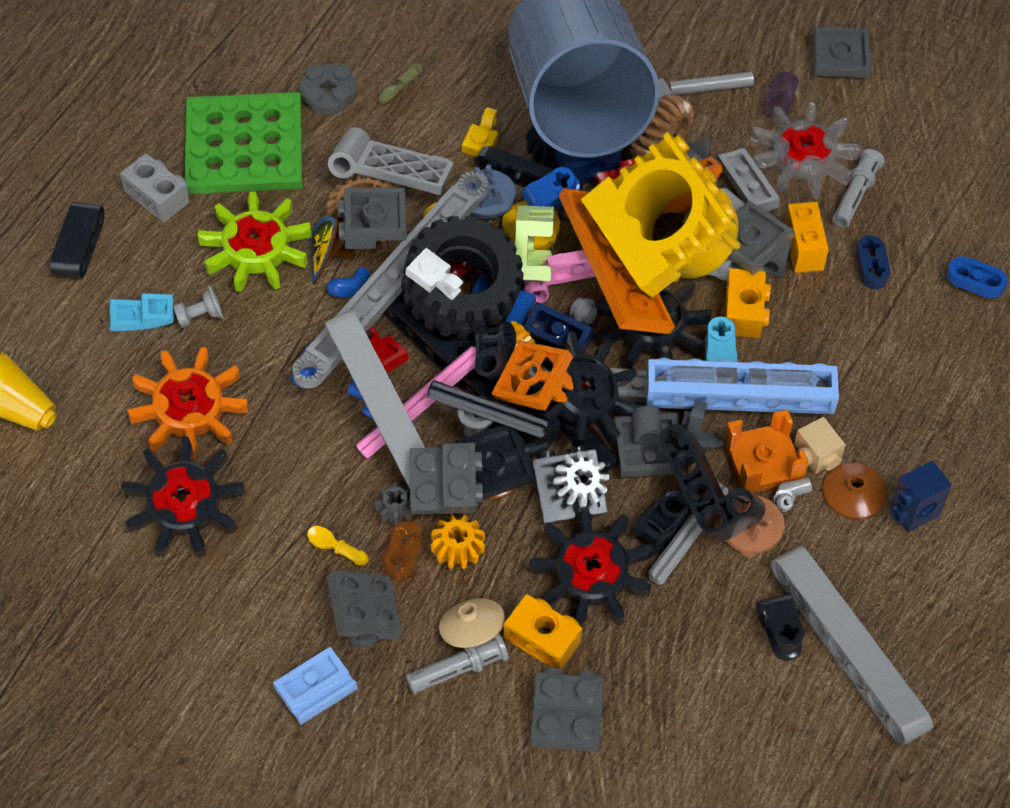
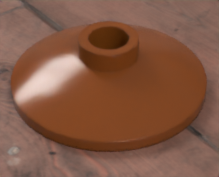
M850 462L838 465L828 472L822 487L823 497L827 505L838 515L854 520L866 519L877 514L883 507L887 496L886 485L882 477L874 469L861 463ZM853 483H854V484H858V485H860L861 487H860V488H855V487L852 486V484H853Z

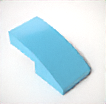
M142 293L141 300L110 299L109 302L110 331H134L156 328L171 324L174 320L173 296L170 294Z

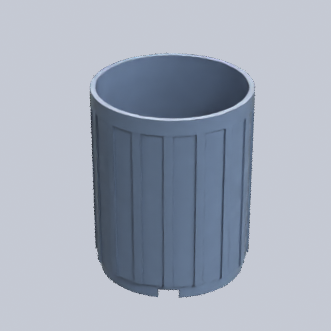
M522 0L519 5H516L511 17L510 26L507 29L510 46L508 48L531 120L540 137L554 149L576 157H598L611 154L636 140L648 127L657 110L659 82L654 67L620 0Z

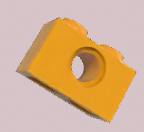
M818 202L788 204L784 224L792 228L795 234L792 238L790 249L794 273L824 271L829 248Z
M729 269L725 317L734 323L735 336L760 338L762 327H768L770 309L764 308V304L770 300L771 284H765L766 271H758L753 275L747 270Z
M528 594L524 596L504 623V639L549 667L562 669L581 643L582 627L574 618L568 615H560L552 610L546 601L540 598L534 599ZM546 627L551 629L552 632L542 634L537 630Z

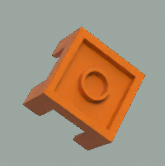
M788 409L774 412L770 426L741 432L742 420L727 423L724 444L740 488L755 493L777 488L783 482L805 477L809 462L804 450H801L799 455H797L792 443L790 432L793 422Z

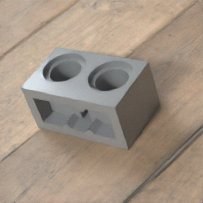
M147 153L120 173L124 192L163 223L190 203L186 181L179 175H173L168 171L163 162L158 159L154 160Z

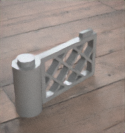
M356 127L349 128L344 132L328 160L330 172L338 178L346 179L354 173L438 195H441L454 165V162L443 157L429 156L372 141L364 130ZM394 162L395 164H394V165H388L387 163Z

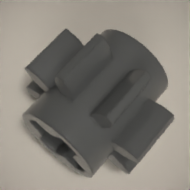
M393 484L386 491L381 489V500L375 501L376 511L381 512V521L385 522L388 520L394 523L395 526H398L405 519L410 521V489H402L397 487L396 484Z

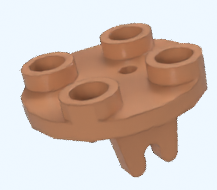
M758 495L756 496L764 502L766 508L762 520L749 529L726 540L728 544L746 557H753L756 554L772 550L781 541L785 529L784 517L779 508L769 499ZM750 500L743 504L742 513L750 508ZM722 517L720 518L719 526L722 524Z

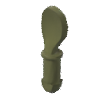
M419 63L412 64L401 77L396 79L397 84L387 86L381 91L378 101L381 104H385L400 90L407 89L408 85L418 75H421L422 65Z

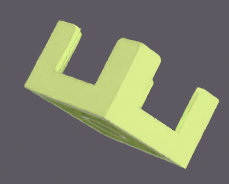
M518 205L515 239L517 251L515 255H520L523 266L521 270L524 273L523 280L551 281V267L541 264L546 261L547 256H552V252L550 250H534V236H552L554 207Z

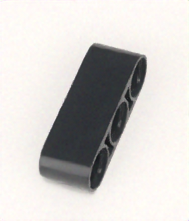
M80 202L71 203L52 253L50 262L52 275L77 279L85 277L105 218L103 206Z

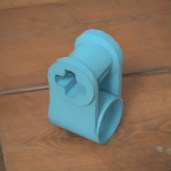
M715 317L708 324L704 342L703 361L719 362L721 360H730L737 362L735 325L726 317Z

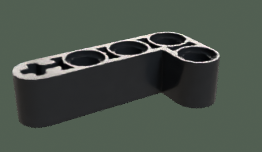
M678 424L668 425L662 430L659 439L661 447L699 526L704 532L718 540L725 541L762 520L765 515V504L749 490L739 488L724 495L697 438ZM680 445L681 448H683L685 451H682L677 447ZM693 463H696L695 470L688 474V468ZM709 489L708 497L701 501L702 493ZM750 500V508L742 513L743 504ZM722 517V524L717 529H714L715 521Z

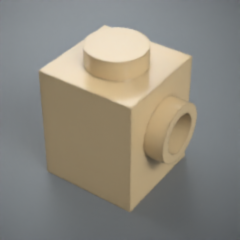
M824 417L797 430L794 448L797 450L798 455L801 450H804L809 462L808 466L814 474L825 469L830 471L837 467L842 461L846 445Z

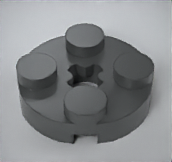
M333 64L311 65L306 69V74L300 82V94L302 102L305 105L307 103V105L311 106L312 111L323 115H333L344 111V106L350 102L351 105L353 104L357 96L356 80L348 66ZM325 87H333L331 92H325L324 89Z

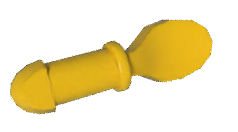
M313 526L308 530V540L316 548L321 550L335 549V554L346 557L358 566L368 563L369 559L366 552L350 546L343 539L337 541L328 529Z

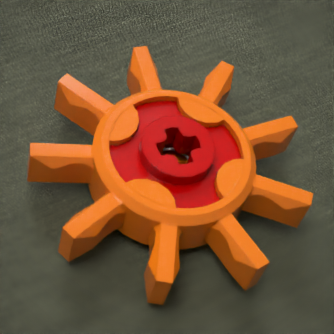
M200 348L193 368L181 369L176 367L173 357L167 350L162 351V366L167 374L159 382L137 374L134 375L132 378L134 388L153 397L152 404L128 410L130 422L133 424L157 419L160 426L148 440L150 449L154 452L165 443L171 434L179 437H189L193 448L191 460H195L198 450L196 436L211 431L226 445L233 442L230 430L219 421L222 412L248 413V399L222 397L221 390L240 379L239 369L235 365L216 377L205 372L209 364L207 348Z

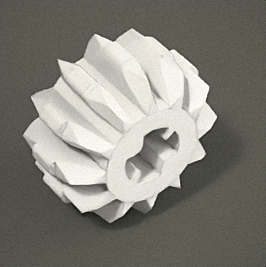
M581 451L576 453L575 461L569 455L565 456L563 460L566 467L557 465L555 471L562 475V477L554 478L553 484L564 486L557 492V495L562 497L566 493L570 494L567 500L568 505H572L576 497L580 507L587 505V498L593 504L599 501L597 493L605 494L607 488L599 483L609 480L608 474H599V471L605 467V464L601 462L594 466L592 464L595 460L594 454H590L587 460L584 461ZM574 473H577L579 476L585 474L588 478L585 484L588 486H585L583 483L577 485L574 481L577 475Z

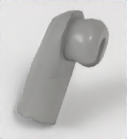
M804 477L781 483L773 497V503L781 512L789 511L794 505L796 496L812 492L810 479Z

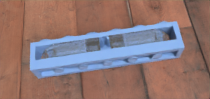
M668 358L648 360L646 406L692 409L694 401L707 403L706 410L778 412L788 409L789 413L835 414L839 400L837 366H827L822 363L797 365L792 362L769 364L761 361L741 363L730 360L714 362L699 359L687 361L671 360Z

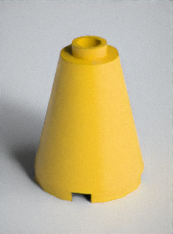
M1 352L0 417L36 431L41 430L43 427L48 429L56 419L57 413L54 412L56 405L7 354Z

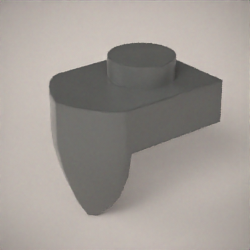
M694 401L692 411H685L682 427L697 438L702 450L722 447L723 442L718 437L701 430L707 403Z

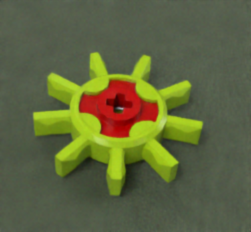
M256 191L249 192L247 201L249 211L236 216L218 203L215 206V212L218 220L225 225L223 232L198 231L200 246L223 247L222 252L204 261L206 272L209 276L231 265L237 269L234 275V285L237 292H242L249 274L265 273L268 282L276 290L280 288L279 272L276 267L283 260L306 268L308 264L307 254L289 247V242L311 238V226L309 222L289 227L284 225L283 222L293 212L290 199L286 198L273 213L259 210L260 203Z

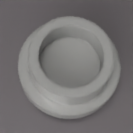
M578 298L570 309V317L585 325L591 324L597 315L596 303L590 298Z

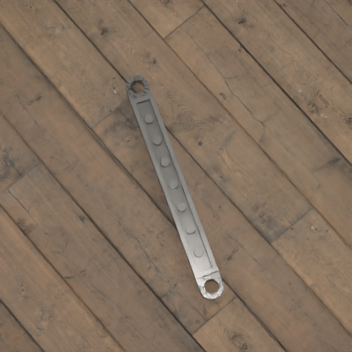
M471 171V173L465 172V175H461L459 181L454 186H451L409 233L406 240L400 243L336 316L353 308L364 331L367 332L403 291L401 289L402 271L413 239H417L418 233L424 227L430 228L431 223L438 219L447 222L449 216H459V219L465 220L466 216L472 213L488 193L486 176L484 177L483 173L479 174L478 171L476 173L474 171ZM477 183L481 187L476 189V191H471V189L468 190L466 188V185ZM326 327L307 347L306 352L293 364L294 381L300 387H317L342 360ZM306 367H313L317 370V374L315 373L311 378L309 376L307 378L302 376L300 372Z

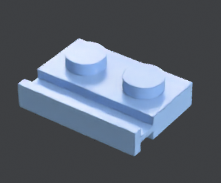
M331 647L273 682L275 690L291 713L295 715L300 725L358 689L356 681L349 675L348 670Z

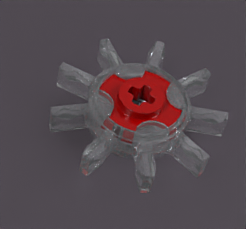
M815 103L809 104L805 112V120L791 121L780 106L775 107L772 119L779 128L778 132L775 133L755 126L751 142L771 147L773 150L754 155L753 161L759 169L777 166L781 171L776 186V191L779 193L789 185L793 178L807 181L812 198H819L821 189L820 178L826 174L846 186L850 181L852 172L836 162L835 159H859L861 144L837 143L836 138L846 131L848 120L845 117L826 127L815 122L817 116Z

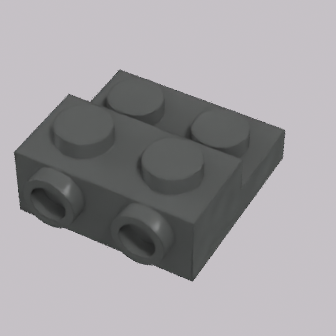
M345 188V200H339V218H345V222H339V241H345V249H376V241L406 240L405 188Z
M475 443L442 444V448H410L411 514L476 513V503H483L482 483H476V471H482V452H475Z
M553 667L544 669L543 673L536 672L530 746L599 752L604 678H597V673L588 670L579 671L577 676L564 675L563 670Z

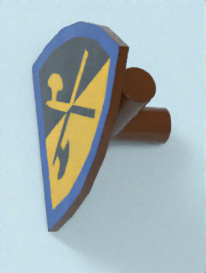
M325 216L321 219L311 233L310 252L313 284H316L322 275L329 256L352 260L354 256V249H345L343 247L345 241H339V231H337L338 220L333 216Z

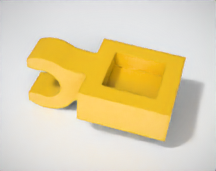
M486 107L480 126L471 124L462 143L463 153L477 156L483 146L495 147L499 139V131L494 130L498 119H495L498 110Z

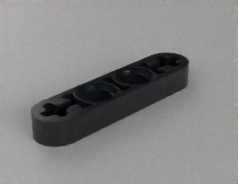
M483 146L474 160L475 165L480 170H485V166L490 165L492 170L502 172L514 184L524 188L554 170L491 146ZM563 179L561 183L562 187L565 188L568 184L567 180ZM579 181V183H580V191H583V185H582V183Z

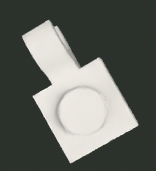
M427 248L406 268L405 275L429 293L437 287L452 300L461 292L459 287L463 284L459 277L454 274H448L451 266Z

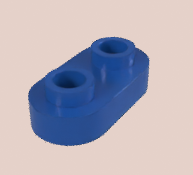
M960 256L954 258L947 270V278L950 283L986 298L1000 297L1008 283L1007 276L1002 270L969 257Z

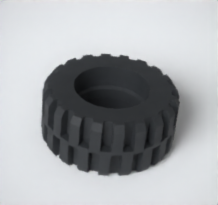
M449 216L447 222L438 219L431 223L430 228L424 227L418 233L417 239H413L402 271L401 289L405 292L403 298L406 305L409 307L413 306L411 312L417 320L421 318L425 320L424 326L431 331L436 328L441 330L440 335L449 337L451 333L457 334L458 339H467L469 334H473L475 337L477 327L481 325H487L488 327L500 326L501 321H506L510 315L523 283L524 273L521 270L523 263L521 256L515 255L517 247L513 241L507 242L505 239L507 234L501 229L496 231L491 228L492 223L485 220L483 223L475 221V217L466 216L465 220L459 219V216ZM427 248L445 262L457 260L474 265L486 277L489 288L477 294L459 293L452 300L437 287L429 293L405 275L406 268Z

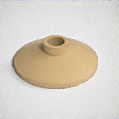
M483 598L470 599L454 605L443 615L439 624V631L443 640L452 646L460 648L475 647L490 641L501 631L505 622V615L501 606L492 600Z

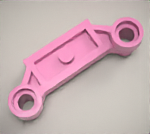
M584 250L547 256L546 261L541 264L551 267V281L523 280V291L536 295V302L544 303L549 298L547 288L549 285L596 276Z

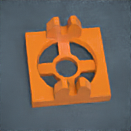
M519 340L491 394L497 400L546 411L551 399L557 402H566L567 397L562 388L571 391L574 388L572 378L566 372L573 355L568 350ZM545 357L550 358L553 363L551 372L543 371L541 367ZM537 367L536 374L531 378L529 368ZM538 381L545 382L539 392L526 395L531 385Z

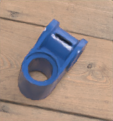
M559 167L541 179L527 185L521 191V195L528 206L554 207V210L562 205L558 196L563 189L561 181L566 179L568 186L565 188L580 190V183L570 169Z

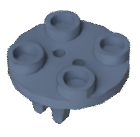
M486 165L485 170H480L479 167L474 168V173L478 171L479 174L483 173L484 177L486 176L488 193L469 216L475 217V220L479 221L507 214L516 200V189L512 180L502 172L492 170L490 165ZM477 183L466 185V188L468 190L471 189V191H476V189L481 187Z

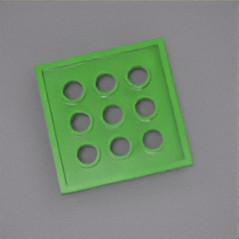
M300 92L187 97L185 181L188 185V194L303 189ZM270 116L279 117L275 122L266 121ZM243 117L250 118V121L247 123L237 122ZM212 119L222 120L219 124L209 123ZM271 138L279 139V142L276 144L266 143ZM244 139L251 141L247 145L237 144L240 140ZM212 141L222 142L217 147H211L208 145ZM273 160L280 162L279 165L274 167L266 165V163ZM241 162L251 163L247 168L237 167ZM213 163H219L222 165L218 169L208 168V166Z

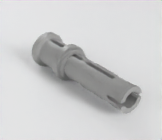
M873 149L861 151L859 155L860 162L850 173V185L832 217V222L840 228L849 227L866 189L874 185L876 181L875 174L885 163L884 157L878 151Z
M498 633L493 639L484 644L464 648V651L407 673L406 678L413 694H417L426 688L440 684L471 670L473 672H480L484 666L498 660L505 662L509 660L505 644Z

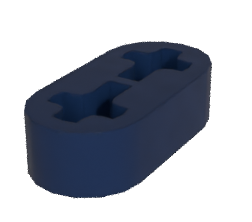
M864 236L859 240L856 249V259L861 280L870 289H882L886 286L890 276V266L885 245L876 236ZM865 248H870L872 252H875L874 256L871 257L870 251ZM872 268H875L876 274L880 277H875V274L871 273Z

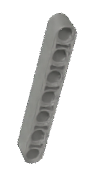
M352 308L324 323L410 489V448H425Z
M799 545L771 561V568L778 582L787 593L792 595L797 608L894 740L904 746L933 729L932 719L925 707L809 552Z

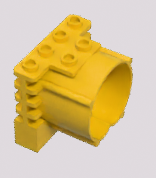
M668 131L662 135L664 139L659 144L655 145L652 143L648 147L650 151L643 157L640 155L635 157V163L631 167L626 168L624 166L620 170L621 175L615 180L607 177L581 199L639 288L651 297H655L672 282H678L680 278H698L713 272L725 262L733 249L737 250L741 246L737 240L738 217L732 205V200L722 188L719 190L715 182L717 179L706 166L703 167L695 157H689L687 151L690 148L680 135L674 137ZM691 191L692 208L685 224L672 236L652 241L653 229L663 208L675 197Z

